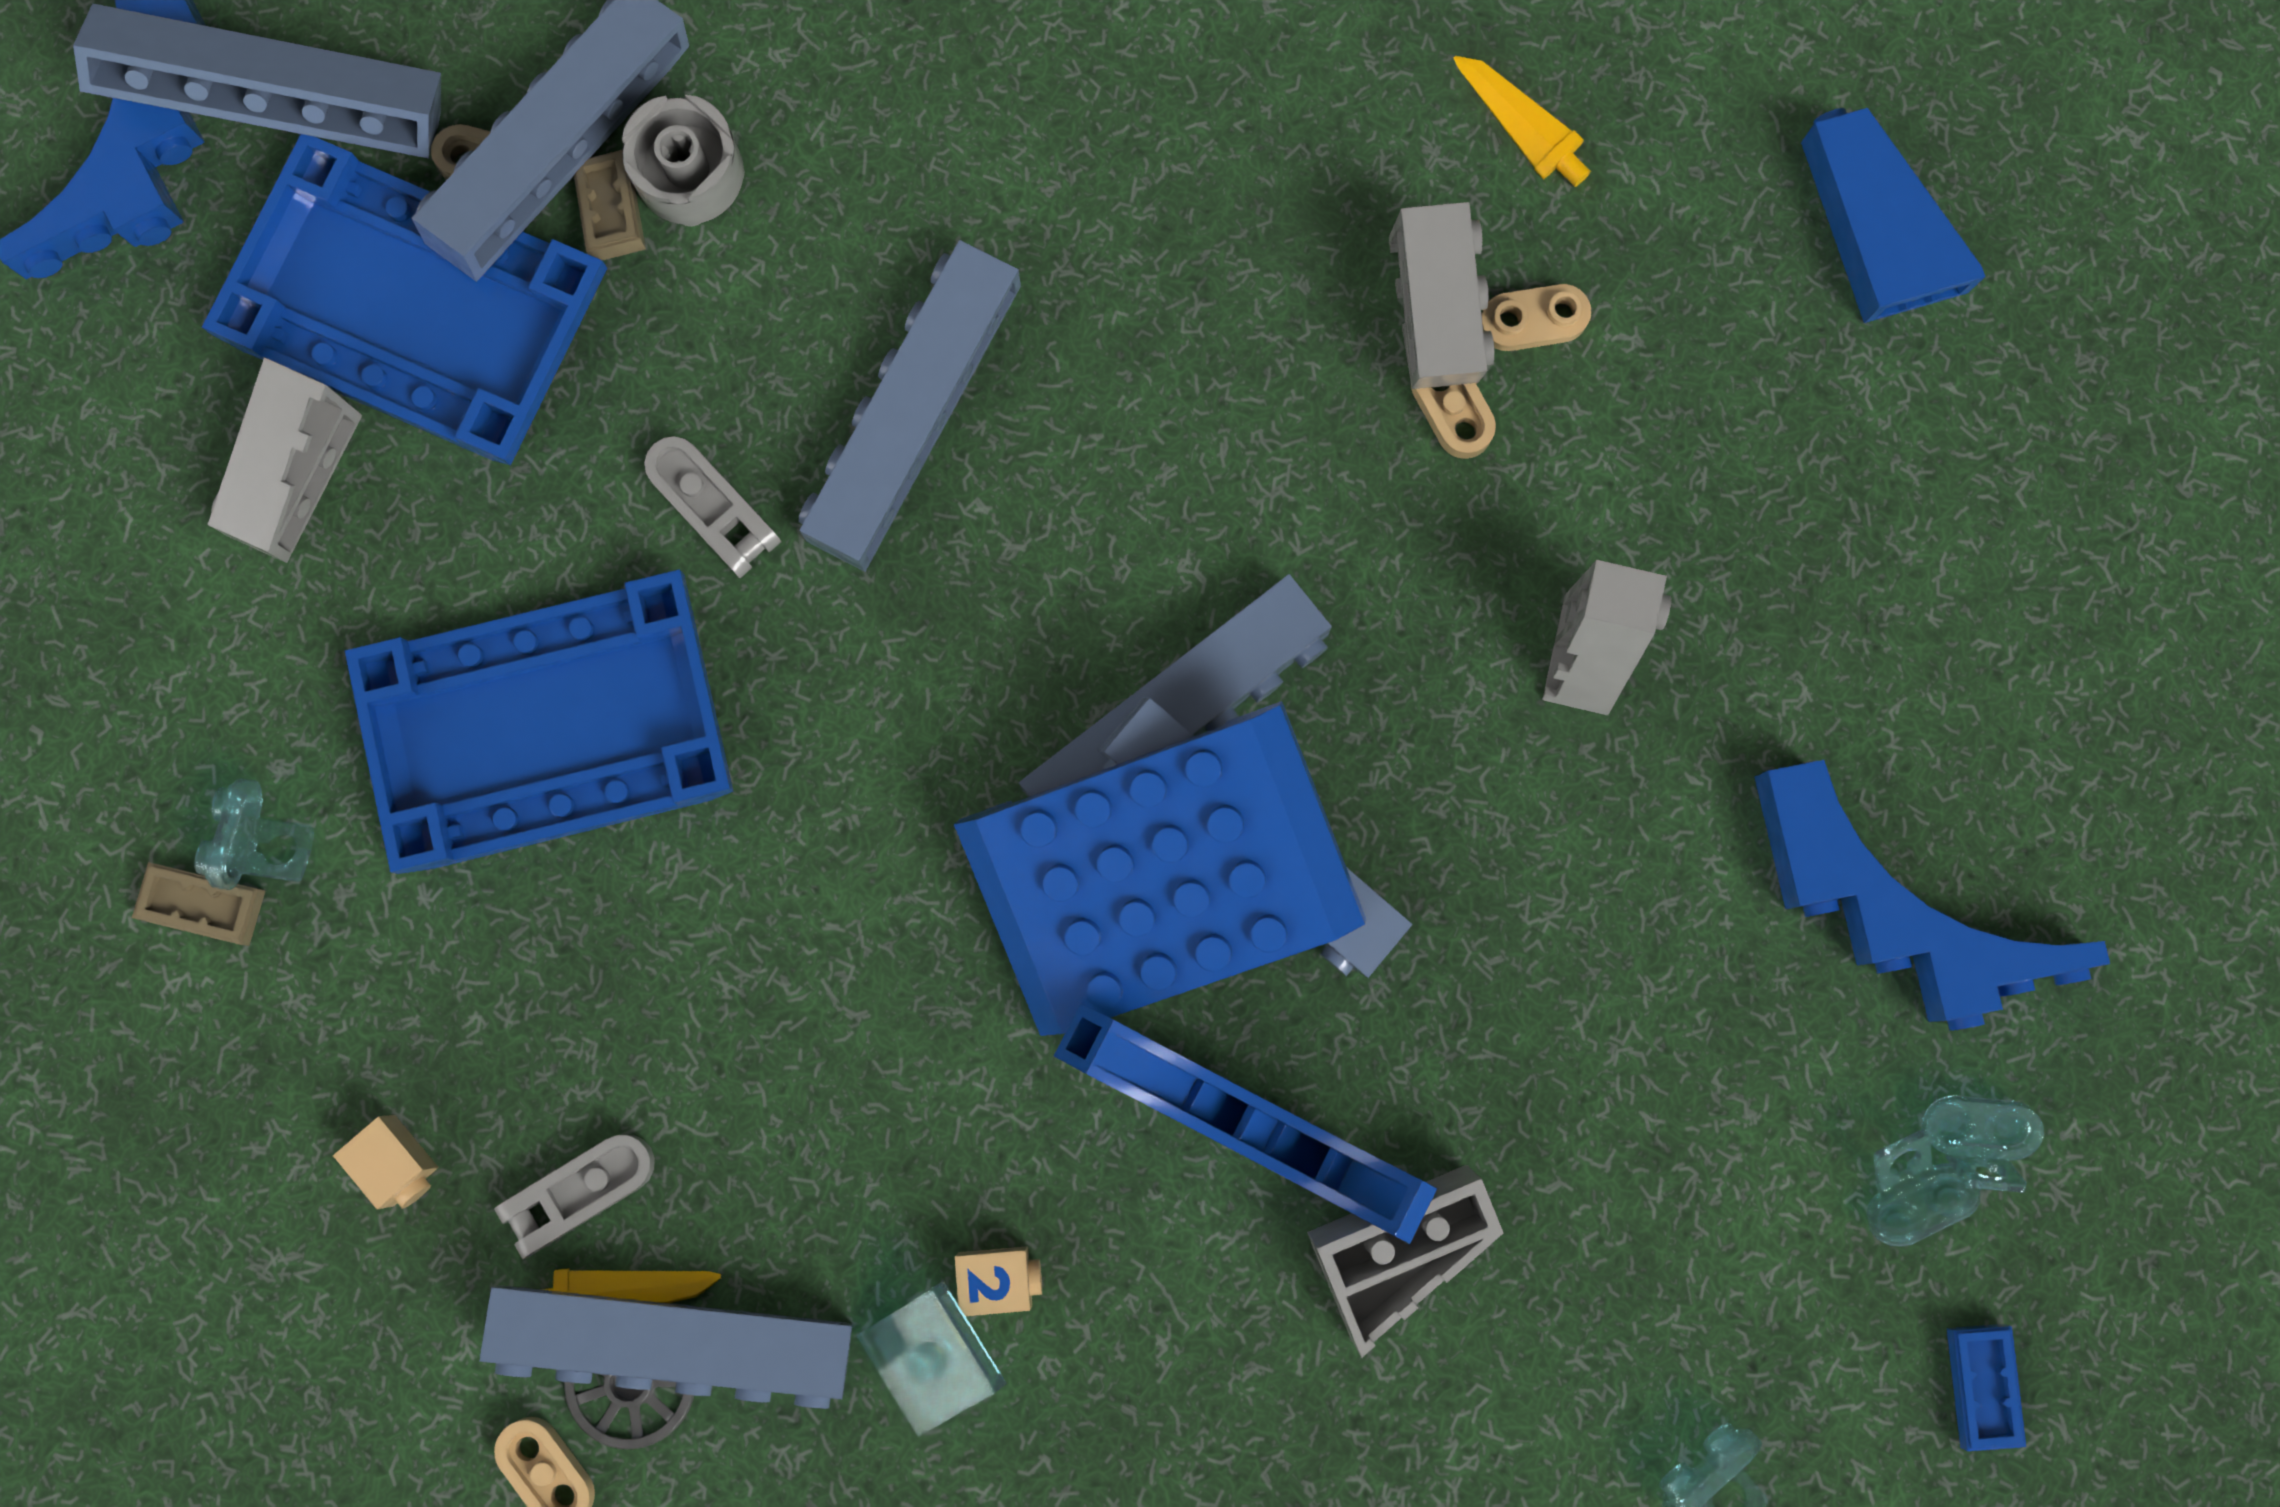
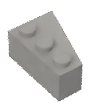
M1469 202L1401 208L1389 235L1390 253L1398 252L1400 278H1396L1395 287L1397 298H1403L1405 323L1402 326L1411 387L1412 389L1479 383L1487 372V366L1494 364L1493 336L1491 331L1483 332L1481 310L1488 308V285L1485 275L1477 276L1475 254H1481L1480 221L1479 219L1471 220Z
M264 357L219 492L213 501L208 525L234 540L287 563L362 415L327 385Z
M1596 560L1565 594L1542 700L1608 715L1653 638L1656 629L1663 630L1666 625L1671 607V596L1663 594L1667 576Z
M1464 1165L1426 1182L1437 1188V1191L1410 1244L1352 1213L1307 1232L1350 1339L1361 1358L1376 1346L1374 1342L1401 1318L1406 1320L1418 1309L1417 1304L1444 1280L1448 1283L1503 1234L1482 1178L1468 1165Z

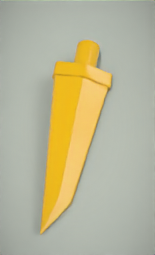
M1460 56L1453 57L1458 69L1534 167V171L1543 180L1555 169L1574 187H1577L1588 177L1591 171L1573 154L1584 142V139L1575 130L1569 129L1484 61Z
M567 1268L554 1270L553 1288L540 1290L673 1303L699 1296L721 1278V1274L710 1271L570 1270Z

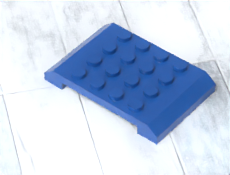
M300 134L202 328L214 337L261 360L265 357L327 385L336 393L487 459L511 466L607 270L606 265L602 260L554 239L548 243L522 232L476 282L425 245L412 217L416 214L421 200L430 191L362 163L352 152L317 137Z
M680 569L625 582V589L411 641L399 637L345 650L391 873L402 874L452 865L708 802L734 792L685 575Z
M1282 701L1228 720L1224 726L1017 802L1012 803L1010 800L961 818L954 824L1040 1036L1066 1033L1080 1004L1111 1018L1330 943L1365 925L1366 922L1362 906Z

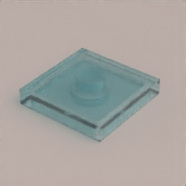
M944 1281L856 1335L918 1437L991 1396L1007 1384Z

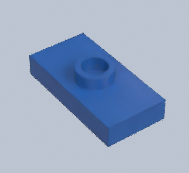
M1996 1324L1947 1328L1960 1448L1966 1451L2026 1447L2012 1326Z

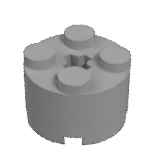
M665 95L653 98L633 113L624 128L622 159L625 171L646 206L662 219L691 227L712 220L727 210L734 202L741 189L745 173L742 156L728 123L716 107L700 97L685 95L686 98L668 99Z

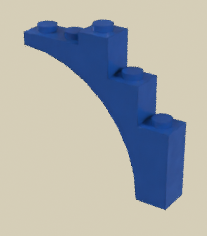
M115 0L116 8L206 26L193 0ZM113 98L108 118L90 155L64 190L29 222L0 239V259L2 263L26 280L30 277L44 278L57 273L62 268V261L81 251L92 253L106 248L112 242V236L117 233L134 247L139 245H156L169 238L172 232L171 229L184 223L156 167L161 164L176 165L182 163L192 155L193 148L205 143L189 112Z
M1824 760L1769 770L1754 777L1785 909L1802 906L1805 917L1839 911L1837 899H1841L1857 966L1874 963L1877 974L1912 967L1910 956H1913L1928 1022L1947 1021L1949 1031L1984 1025V1013L2003 1010L2000 997L2034 991L2033 979L2053 976L2055 985L2075 983L2092 979L2089 968L2110 964L2105 941L2069 945L2013 941L1969 928L1926 905L1892 878L1861 842L1839 804Z
M1080 1004L1054 1054V1057L1232 1149L1409 1244L1437 1191V1188L1276 1106L1083 1004Z

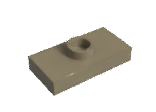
M623 150L589 158L574 175L586 252L588 255L600 260L646 250L636 189L625 171L622 159Z
M148 862L132 918L239 945L250 946L265 890Z

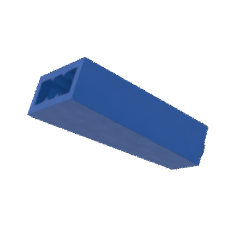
M1838 108L1820 115L1813 121L1814 125L1801 141L1864 323L1967 294L1985 278L1981 264L1868 108L1847 113L1845 108Z

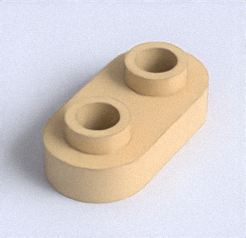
M1567 284L1503 293L1493 297L1488 302V308L1483 310L1481 314L1483 332L1491 331L1494 348L1501 351H1514L1569 342L1579 337L1588 325L1591 318V305L1587 296L1580 289ZM1555 305H1568L1572 310L1573 316L1569 318L1559 316L1555 311ZM1505 312L1513 313L1518 318L1519 324L1513 327L1507 326L1501 321L1500 315Z
M1476 383L1451 385L1445 391H1435L1431 387L1412 389L1411 387L1417 403L1446 452L1452 456L1467 459L1476 457L1487 449L1495 434L1496 423ZM1462 422L1469 423L1475 430V436L1471 439H1462L1456 434L1455 426Z
M525 1417L510 1424L500 1433L494 1450L496 1463L527 1507H592L595 1497L593 1482L551 1424L538 1417ZM524 1437H532L537 1441L539 1452L535 1458H528L522 1454L520 1443ZM558 1485H568L573 1490L574 1500L571 1505L565 1506L556 1500L555 1490Z

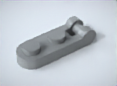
M675 436L663 438L654 443L649 449L644 464L646 474L652 484L739 578H742L752 569L749 563L764 549L770 553L782 542L697 448L686 439ZM741 522L750 533L733 546L724 536Z
M621 1134L613 1136L495 1207L494 1210L502 1224L509 1222L519 1241L514 1245L521 1258L524 1260L644 1186L650 1180L654 1171L655 1158L652 1149L644 1139L635 1135ZM538 1203H541L550 1219V1222L540 1228L529 1210Z

